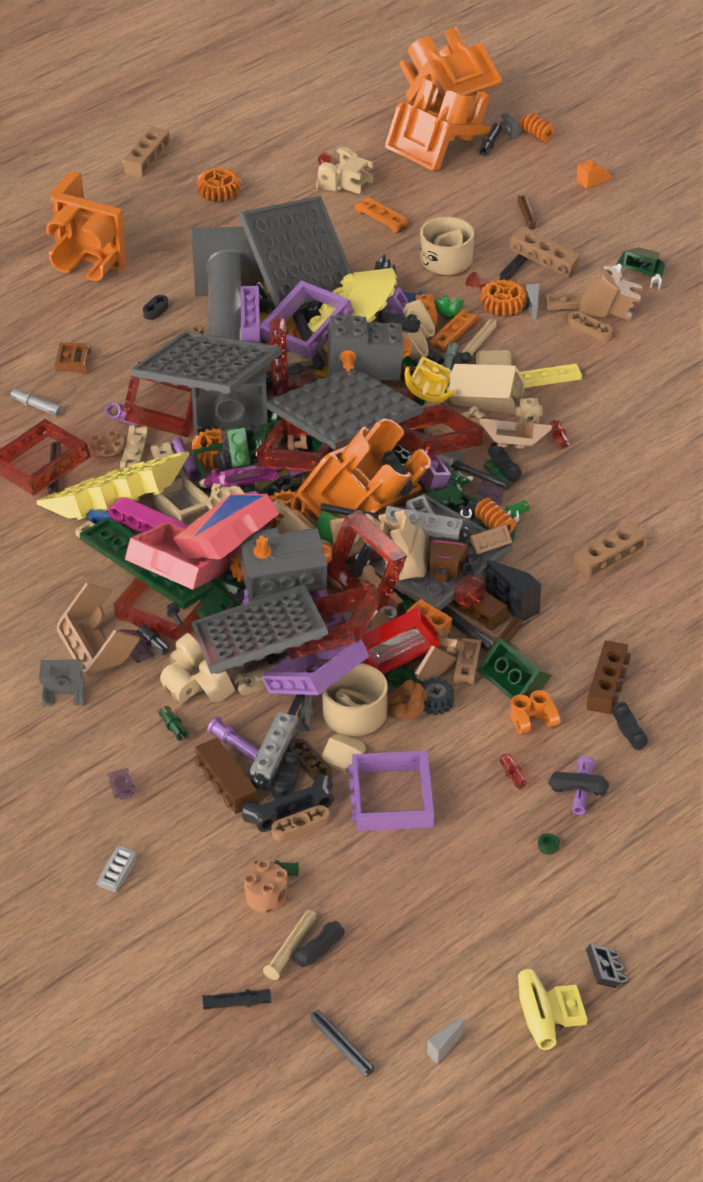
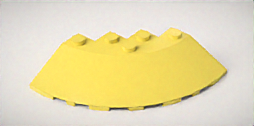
M393 268L355 272L346 275L340 282L343 287L335 289L332 293L350 300L354 311L351 316L366 317L367 323H371L376 318L374 314L384 309L387 305V298L391 297L395 292L394 286L397 285V275ZM325 303L319 309L321 315L313 317L307 324L313 334L334 312L335 307ZM327 341L326 344L322 347V348L325 350L326 353H327L328 341Z
M189 452L171 454L162 459L160 457L154 458L147 462L143 461L132 464L129 468L120 471L116 469L107 472L105 476L95 479L92 477L81 481L80 484L64 488L65 491L55 492L37 500V505L66 518H77V520L88 517L90 509L108 511L120 497L138 501L139 496L145 493L153 492L154 495L163 493L165 491L164 488L170 486L188 458Z

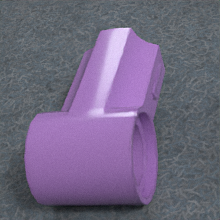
M111 402L105 407V413L109 418L139 426L142 421L143 411L116 402ZM113 406H117L119 409L118 414L115 416L111 412Z

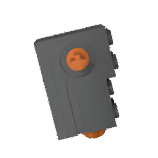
M330 316L327 345L328 376L345 369L350 371V369L356 367L376 380H400L402 359L411 353V342L403 336L402 324L367 323L366 317Z
M277 528L256 531L239 545V561L249 601L258 600L305 584L308 592L327 589V564L332 560V552L328 544L321 542L318 528L279 534Z

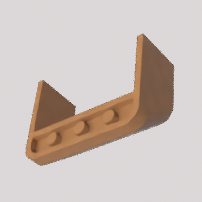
M88 582L84 584L59 619L57 632L73 660L82 659L83 673L91 675L121 665L140 641V637L114 630L107 641L99 630V627L105 620V614L101 606L112 591L111 589Z
M374 609L370 616L372 628L362 630L359 636L393 620V618ZM381 643L373 648L376 652L380 653L388 647ZM431 646L427 653L404 664L413 669L415 674H417L416 677L424 682L427 679L431 681V678H438L453 666L457 658L441 648Z

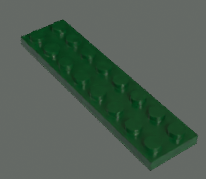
M109 517L79 533L81 541L170 601L176 602L182 609H186L201 600L213 589V586L208 582L195 589H190L125 560L130 538L136 535Z

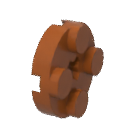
M407 680L388 695L389 711L398 720H412L424 710L425 698L428 699V694L419 683Z

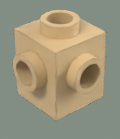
M538 398L519 399V406H516V417H519L520 423L539 424V416L543 415L542 405L538 403Z

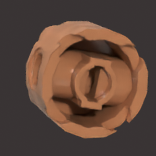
M266 859L259 860L257 864L250 867L244 875V894L247 905L259 912H267L270 909L273 912L283 907L288 900L287 871Z

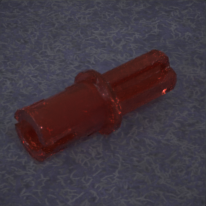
M552 420L549 425H552V437L557 441L559 447L564 449L569 446L566 430L562 428L559 420Z
M503 754L499 762L506 771L505 775L512 780L515 787L519 790L523 789L527 785V781L521 773L520 766L516 765L511 754Z

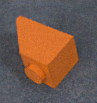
M591 159L578 164L577 182L587 189L613 177L612 174Z

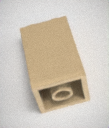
M454 364L453 371L450 372V385L447 387L446 393L455 389L454 394L449 398L453 405L476 406L483 410L516 415V406H519V399L523 397L525 381L516 366Z

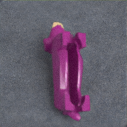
M276 461L220 471V473L218 470L212 469L210 475L199 482V486L212 489L213 483L224 487H239L260 481L279 479V475L276 472L280 466L276 464Z

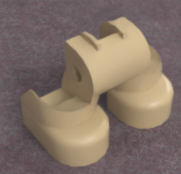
M418 299L407 303L402 311L405 318L409 314H413L421 321L417 332L413 333L402 330L403 336L411 342L409 358L412 360L421 359L422 356L427 357L429 350L426 339L433 337L435 334L433 320L421 300Z
M186 633L177 640V649L169 656L172 664L163 670L160 677L163 688L167 692H171V696L182 704L195 693L204 690L210 702H222L235 691L226 671L220 674H210L200 645L189 633ZM199 666L200 672L191 675L192 670Z

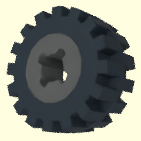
M431 678V681L427 679L424 683L420 684L428 694V699L425 698L423 712L427 711V714L434 713V715H437V713L444 714V711H450L454 704V688L451 683L447 684V680L441 681V678L437 680Z

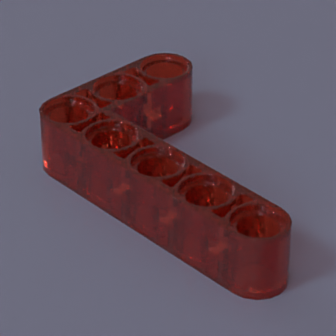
M279 317L270 321V345L282 347V354L271 362L272 394L276 397L303 387L305 384H310L313 377L317 378V380L323 377L317 374L288 375L286 321Z

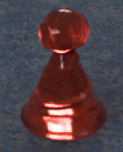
M472 272L467 276L466 286L477 287L482 291L486 284L481 282L477 272Z

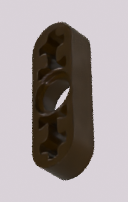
M294 739L291 741L290 752L297 754V757L300 759V766L313 780L318 775H325L332 779L331 767L304 739ZM308 759H314L316 762L313 764H308L305 761Z

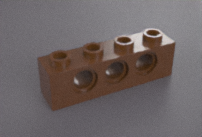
M604 641L588 694L587 710L611 714L613 707H616L619 699L617 692L621 693L623 686L621 679L626 677L627 667L625 665H629L631 653H628V644Z

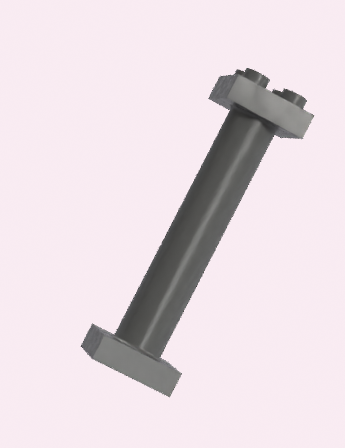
M243 226L192 228L195 296H208V335L242 340L241 286H251L256 282H261L264 286L263 275ZM261 369L230 394H222L219 391H205L202 388H191L194 438L200 432H205L206 429L212 430L213 428L219 429L220 427L222 430L243 427L245 431L251 430L257 433L261 430V425L268 423L266 369Z

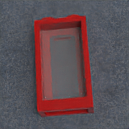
M419 607L355 638L361 639L366 646L369 657L364 660L365 664L376 668L382 674L427 653L431 646L436 648L441 646L438 631Z

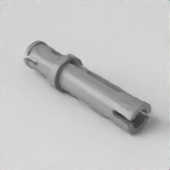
M14 388L11 392V399L20 401L25 406L35 407L57 417L62 412L61 405L36 397L31 392L27 393L17 388Z

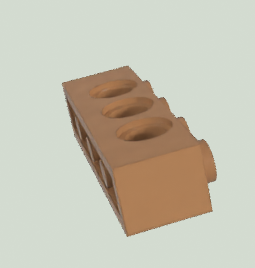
M152 126L123 159L125 174L143 177L169 146V130Z
M520 226L512 235L509 246L510 250L568 278L577 268L581 255L523 226Z
M631 522L575 553L574 569L586 579L591 580L646 549L648 534Z

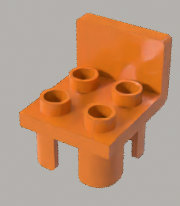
M452 27L445 31L444 34L449 44L445 45L441 51H438L432 38L426 36L415 41L408 48V53L413 62L408 63L406 60H401L399 63L410 84V88L405 94L409 102L415 101L423 76H429L435 84L430 102L436 87L444 100L448 90L465 96H473L477 92H485L498 87L502 79L483 44L479 43L472 47H467L457 27Z
M423 76L415 102L402 101L398 104L385 147L429 170H439L449 141H454L455 137L466 141H473L474 135H488L490 125L482 121L490 95L482 91L477 92L470 115H468L473 97L448 90L443 100L436 87L432 102H430L435 84L431 81L432 78Z
M70 171L50 192V199L54 201L51 205L53 219L47 224L46 233L51 236L54 234L56 244L49 251V260L55 269L63 273H70L81 260L95 263L88 271L87 279L99 281L110 268L122 271L127 266L123 211L114 206L84 199L82 174Z
M381 419L368 434L369 430L366 427H362L347 446L327 454L299 488L297 495L318 518L321 514L320 508L322 503L380 514L386 511L387 506L394 507L411 499L421 491L422 487L417 482L431 466L429 456L422 449L416 450L403 466L406 475L396 472L388 464L382 465L381 459L384 453L389 450L392 451L404 436V430L390 419ZM411 480L413 484L412 491L406 496L401 495L399 492ZM338 514V515H340V516H342V517H344V518H346V517H351V516H346V515Z

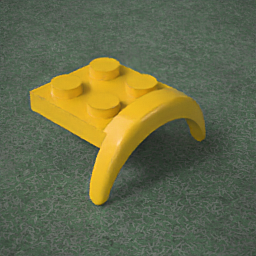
M423 356L412 377L409 367H406V385L417 397L428 402L439 403L450 398L455 392V389H452L445 393L450 382V372L452 370Z

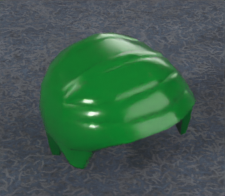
M445 295L440 300H434L439 314L446 318H454L462 310L464 300L455 298L450 301L448 296Z

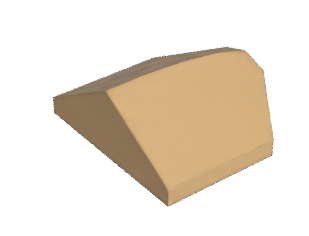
M338 733L329 738L321 757L330 767L346 772L348 771V765L352 764V754H365L366 748L364 742Z

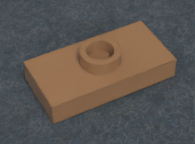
M507 524L470 536L475 555L512 543Z

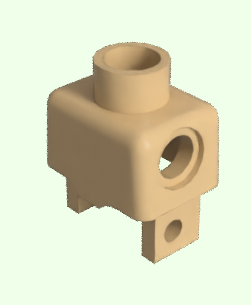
M280 500L273 502L277 511L284 516L276 527L279 534L315 529L314 525L297 509L291 510Z

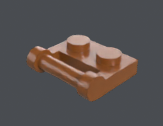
M60 342L55 369L78 371L82 374L86 373L88 369V355L92 349L91 345L87 343ZM77 352L82 353L80 362H75Z

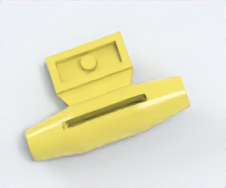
M526 969L519 973L520 1002L527 1026L540 1049L549 1050L556 1045L555 1023L564 1025V1027L586 1025L587 1016L577 985L557 986L546 993L534 970Z

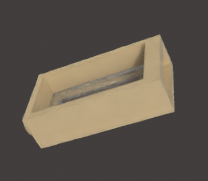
M185 476L175 479L170 486L164 488L165 491L163 493L154 495L152 492L154 505L162 513L189 526L210 510L206 504L209 497Z

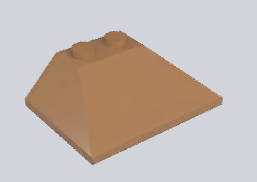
M468 418V422L491 442H497V446L508 447V444H515V448L526 449V445L532 446L552 429V425Z

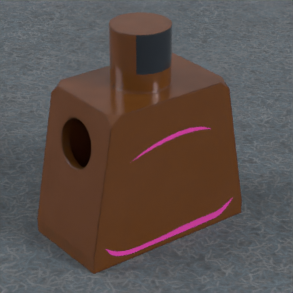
M431 539L430 574L434 575L439 582H445L447 577L458 578L463 565L468 559V544Z

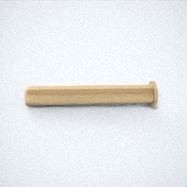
M489 319L461 353L468 351L472 356L495 329L497 321Z
M307 910L273 960L264 967L263 972L268 978L272 980L279 979L281 970L317 919L315 911Z

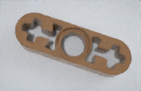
M579 311L569 314L568 324L571 327L600 341H610L612 339L613 328Z
M318 805L279 819L272 824V837L277 841H285L323 827L329 823V810L325 806ZM297 821L306 822L303 826H298L295 823Z

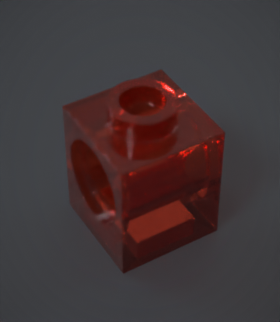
M471 574L454 586V601L467 609L472 608L484 598L485 583Z

